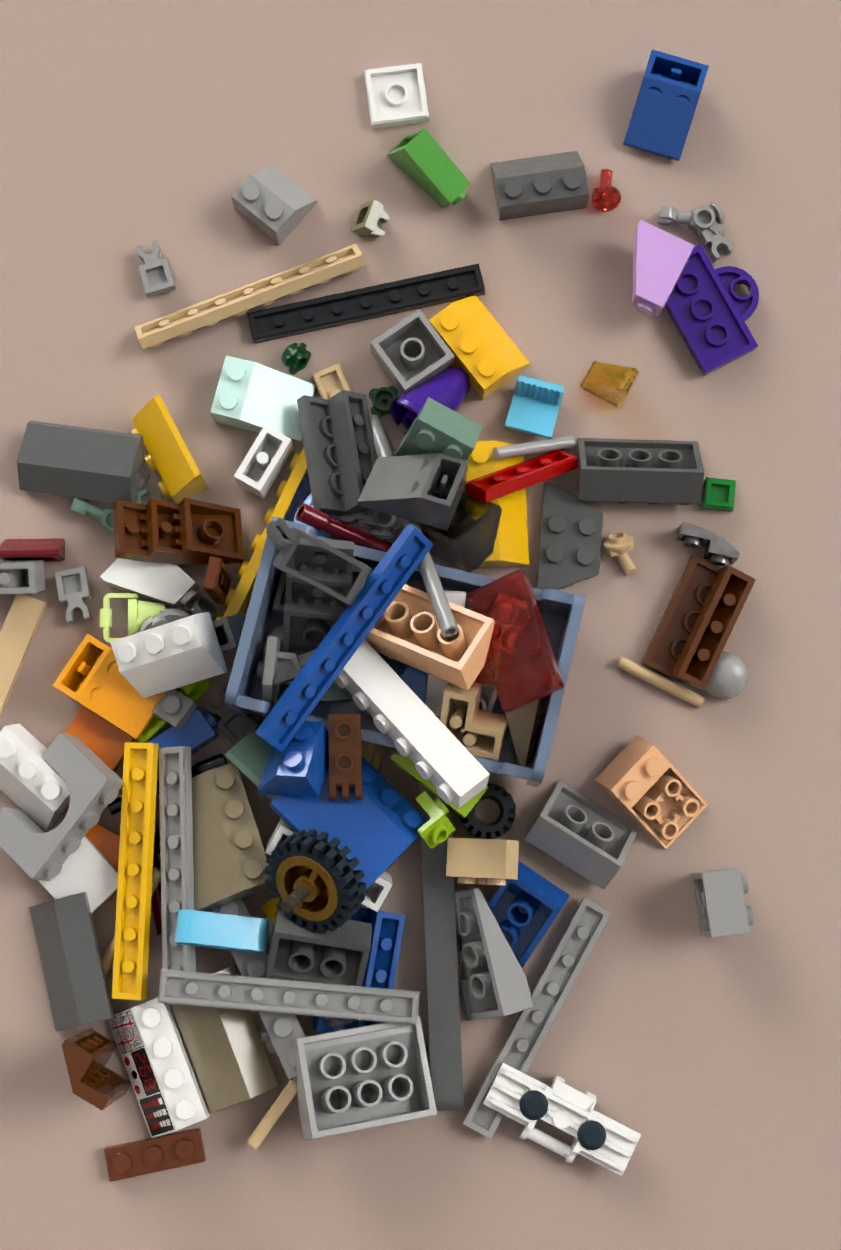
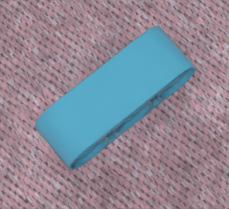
M178 910L174 943L250 953H266L269 920L197 910Z

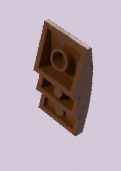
M184 498L180 504L150 499L147 505L117 499L113 505L115 558L183 565H208L210 556L221 558L224 564L242 563L245 560L241 514L238 508Z

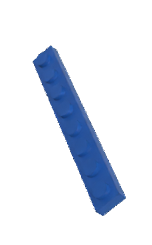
M407 524L366 580L353 604L347 606L255 733L280 752H283L434 545L416 527Z

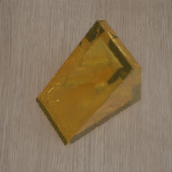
M594 361L580 387L621 409L637 379L639 371L632 367Z

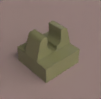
M374 199L361 204L351 232L360 237L364 235L375 238L383 236L385 231L378 228V220L385 223L390 219V216L382 209L383 204Z

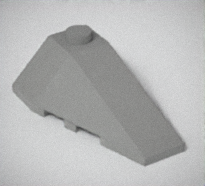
M474 888L456 892V930L462 938V949L457 950V959L459 962H462L463 978L458 979L465 1020L503 1017L532 1008L531 992L526 975L480 889Z

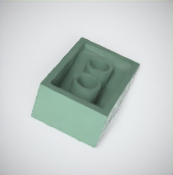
M428 397L393 456L442 453L467 460L475 448L483 427Z

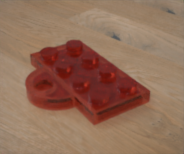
M520 568L466 594L471 611L492 618L495 622L485 665L474 682L486 686L495 685L503 711L511 712L564 688L525 570Z

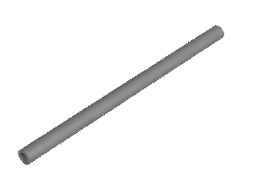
M370 415L377 456H393L379 416ZM400 517L404 529L407 524H410L422 533L418 522ZM428 552L418 565L443 636L451 637L458 633V627L430 552Z

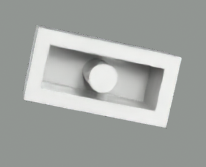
M264 425L234 475L237 485L264 499L294 449L292 440Z

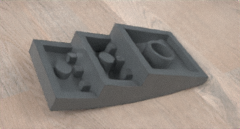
M301 538L288 561V567L313 578L347 597L351 590L353 564ZM319 539L354 557V542ZM287 573L282 652L301 655L317 649L348 604Z

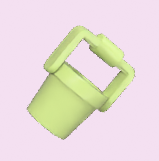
M108 593L103 599V609H100L99 627L103 628V637L107 643L120 639L110 638V628H112L110 599H128V636L139 633L142 623L151 616L152 619L154 616L159 615L160 611L165 610V603L137 600L139 599V594Z

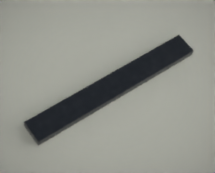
M478 263L249 312L247 316L253 343L257 344L453 302L474 295L481 296L485 295V288Z

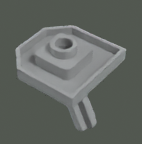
M268 636L264 660H259L257 667V679H262L263 701L276 704L279 686L293 681L315 650L301 655L282 652L283 641L278 637Z

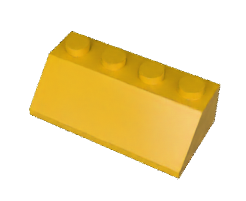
M495 440L477 441L474 450L467 459L469 464L466 483L524 462V455L495 460L492 454L493 448L513 444ZM465 486L468 568L529 566L526 488L485 503L466 494Z

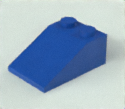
M518 860V880L506 879V886H499L488 906L521 968H523L570 895Z

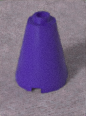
M449 367L394 400L390 405V414L397 426L400 423L405 426L407 431L404 434L406 435L428 397L457 412L471 388L470 378L461 368Z

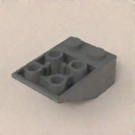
M442 453L378 457L357 501V505L447 531L465 488L469 461Z

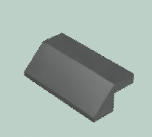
M346 390L340 391L328 400L303 395L297 399L313 507L328 515L335 516L373 510L357 505V501L377 459L366 395Z
M29 421L17 460L19 489L115 503L117 499L135 503L137 501L135 472L144 464L143 435Z
M87 892L29 907L56 1031L113 1018V1009Z

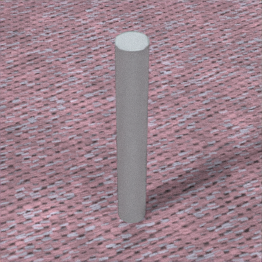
M565 436L495 447L492 454L494 459L498 460L572 448L575 446V439L573 436Z

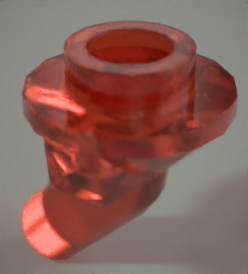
M601 169L599 188H594L592 193V204L596 210L601 212L614 210L621 202L620 191L611 186L613 170Z

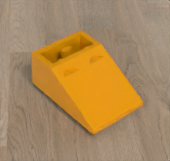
M89 634L85 636L52 685L70 699L136 740L139 739L155 715L152 711L167 692L143 698L119 672L113 649Z

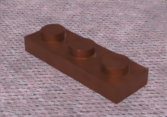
M200 1128L106 1147L104 1149L110 1182L196 1164L206 1160Z

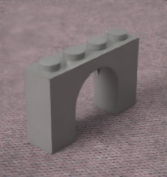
M61 732L43 754L42 758L67 784L70 802L63 821L55 829L44 832L22 809L4 807L0 812V847L33 880L51 881L61 872L64 862L70 854L80 847L82 838L89 829L98 823L101 813L108 804L117 798L120 788L125 783L77 736Z

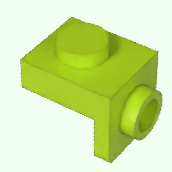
M424 791L415 799L430 819L418 828L417 832L432 849L445 841L456 829L447 818L446 814L450 811L440 798L437 797L432 800Z

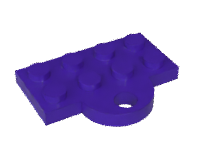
M701 244L694 247L665 308L702 374L705 376L756 350L758 347L745 323L754 313L759 301V290L755 280L746 271L737 267L725 266L714 269ZM736 284H744L749 290V295L740 297L735 294L733 287Z

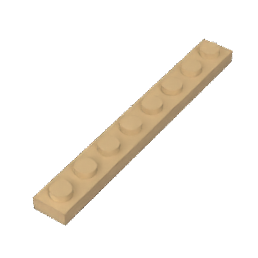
M353 244L135 327V331L142 350L148 347L156 348L161 346L166 340L174 337L188 336L193 330L204 326H214L222 319L230 316H241L251 308L259 305H270L280 297L299 294L304 288L309 286L326 284L333 277L341 274H352L360 267L365 266L366 263L357 244Z

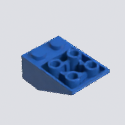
M652 49L623 145L679 161L709 66Z

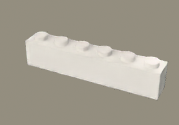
M364 639L334 681L340 688H346L352 694L353 701L360 710H366L373 717V722L381 733H387L393 739L398 752L404 757L408 756L414 762L419 775L425 780L429 779L434 784L440 798L447 804L451 803L458 810L486 788L490 774Z

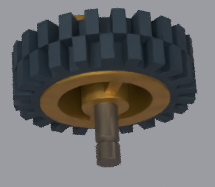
M304 829L296 834L293 833L271 852L272 854L266 861L269 865L265 867V874L270 876L265 882L266 886L274 887L269 892L271 899L279 897L280 901L276 904V907L279 911L283 909L287 912L285 917L288 920L296 916L297 921L295 925L303 927L307 923V931L314 932L318 929L319 933H326L328 930L332 932L341 927L360 909L361 903L365 899V894L362 892L366 889V882L360 881L364 877L363 870H354L359 864L357 858L354 857L349 860L346 857L351 850L347 846L342 850L338 849L337 847L341 842L339 839L334 837L328 842L329 833L322 831L317 836L316 829H310L308 832Z

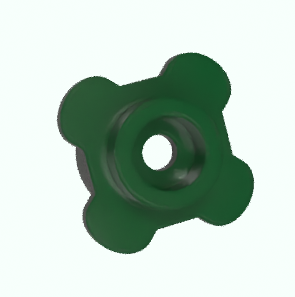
M293 343L282 354V362L286 367H289L291 375L304 369L311 358V352L306 350L307 345L305 343Z
M394 386L370 390L369 398L373 404L371 408L372 415L381 417L382 414L390 413V405L398 395V390ZM383 399L387 400L386 404H382Z

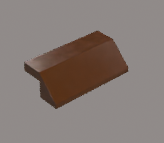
M695 554L692 555L640 664L667 678L704 690L756 579L729 565L720 568Z
M91 1028L66 1039L62 1049L73 1094L100 1110H104L126 1094L131 1086V1082L105 1067L115 1051L117 1043Z

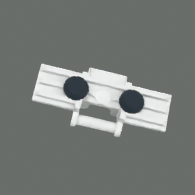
M502 1063L483 1104L523 1124L519 1138L523 1140L528 1138L564 1157L565 1162L572 1164L576 1155L580 1154L620 1176L623 1175L641 1137L640 1133L594 1110L596 1095L588 1091L584 1094L565 1084V1079L558 1075H555L552 1081L553 1084L550 1087L506 1063ZM541 1119L574 1136L571 1146L535 1128L537 1120Z

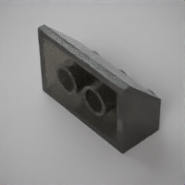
M463 491L447 531L419 523L423 535L434 544L429 550L430 554L471 573L479 568L484 560L493 553L502 509L495 503H485Z

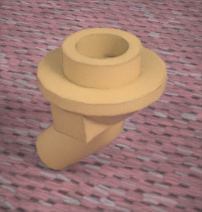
M625 532L610 534L609 539L604 542L607 555L611 557L616 556L626 575L634 573L637 569L627 553L634 549V538Z

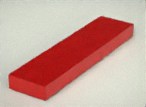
M554 450L465 483L466 494L487 503L578 468V458L564 451Z

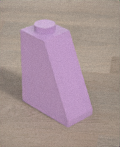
M641 219L634 235L632 305L636 306L637 310L644 315L659 317L695 245Z

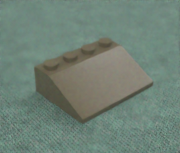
M233 763L193 777L192 815L195 910L206 911L274 888L266 886L265 880L270 875L265 874V867L269 864L266 863L267 857L239 769ZM156 794L155 821L160 834L159 794Z

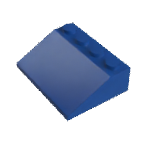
M362 757V800L355 799V787L350 788V800L343 801L342 788H337V801H330L328 763L319 797L278 795L269 806L296 833L304 829L306 832L310 829H316L318 836L324 831L329 833L328 842L334 837L341 841L337 847L338 849L342 850L347 846L351 852L346 857L349 860L356 857L359 862L354 870H363L364 877L360 881L366 882V889L362 892L364 893L420 838L417 830L428 820Z

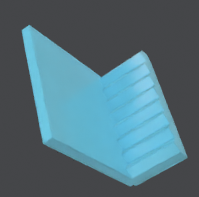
M519 375L504 427L551 439L565 389L564 386Z

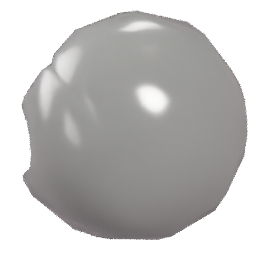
M722 651L705 690L713 697L720 699H730L739 695L743 691L748 677L747 668L742 659L732 652Z

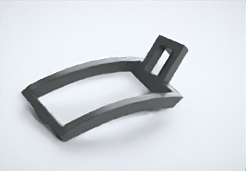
M281 518L276 522L270 521L265 526L267 535L279 550L272 565L321 589L348 605L353 604L372 569L371 567L297 528L292 527L290 529ZM282 529L289 539H284L279 531ZM301 538L330 551L362 569L347 597L313 578L286 566Z

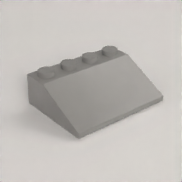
M420 1017L417 1019V1025L386 1022L295 1039L298 1107L304 1140L437 1115Z

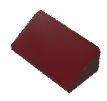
M62 538L6 539L0 546V558L4 561L65 560V540Z

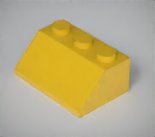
M476 295L452 302L429 319V322L454 354V364L457 368L463 369L468 374L470 384L482 399H485L530 365L527 358Z
M159 394L154 396L131 419L136 427L131 432L132 434L143 435V445H145L149 453L144 456L152 473L158 470L162 478L158 485L165 498L172 497L174 502L178 504L184 498H190L208 489V486Z

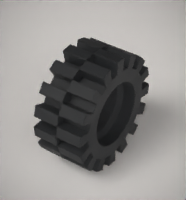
M487 783L489 788L465 819L461 816L460 818L462 825L474 837L496 839L504 835L512 827L516 817V805L512 799L513 797L505 788L494 783ZM484 799L495 801L500 809L498 819L490 824L479 821L475 813L477 804Z

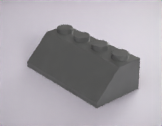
M578 438L577 492L579 501L590 503L615 501L621 504L629 502H646L648 504L677 503L679 505L700 504L704 468L698 441Z

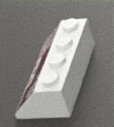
M157 997L117 1013L113 1018L108 1019L151 1139L178 1131L205 1120L211 1115L208 1112L169 1005L158 1003Z

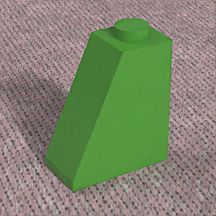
M425 128L407 135L387 155L441 206L451 203L456 205L466 196L467 193L464 190L471 184L470 181Z

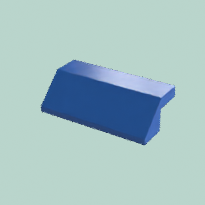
M360 907L348 919L372 923L371 949L362 986L394 989L406 915L382 910L376 912L370 908ZM314 1016L312 1029L330 1033L386 1022Z

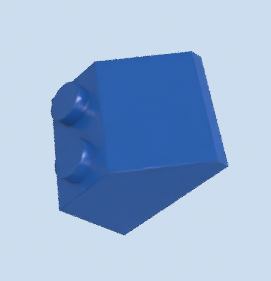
M305 721L283 752H280L273 746L271 747L258 789L260 794L319 797L329 763V732L322 721Z

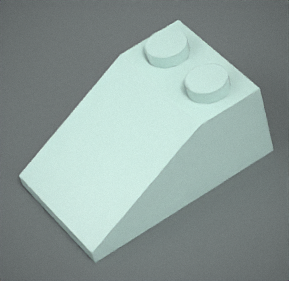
M226 355L210 413L216 423L258 433L261 432L264 425H267L292 441L301 443L303 436L297 399L303 395L314 397L316 385L256 362Z

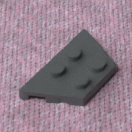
M547 481L544 483L536 589L559 590L599 574L603 513Z

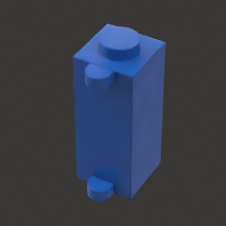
M197 706L180 731L170 727L149 743H159V748L191 746L192 756L219 737L215 731L218 728V724L209 711L204 714ZM158 758L157 778H159V758Z

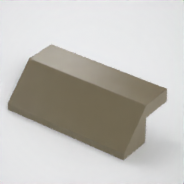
M234 966L215 972L216 974L237 975ZM181 1004L169 1005L209 1114L251 1099L278 1086L250 1010Z

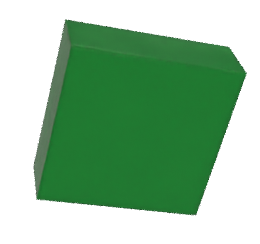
M706 477L704 479L702 509L732 512L734 509L736 480Z

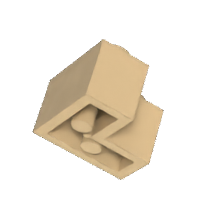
M475 680L469 690L448 682L444 690L440 721L473 756L498 761L506 740L508 728L506 715L479 710L483 681Z
M448 838L446 876L458 877L457 883L506 886V879L518 880L519 841Z

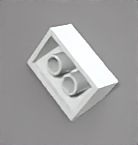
M209 612L191 615L110 642L119 672L143 698L228 672Z
M19 723L4 726L0 731V790L45 831H49L69 805L70 796L67 784L42 758L47 750L43 744Z

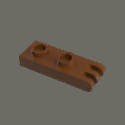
M329 713L330 801H337V788H342L343 801L350 800V788L355 787V799L362 800L361 713Z

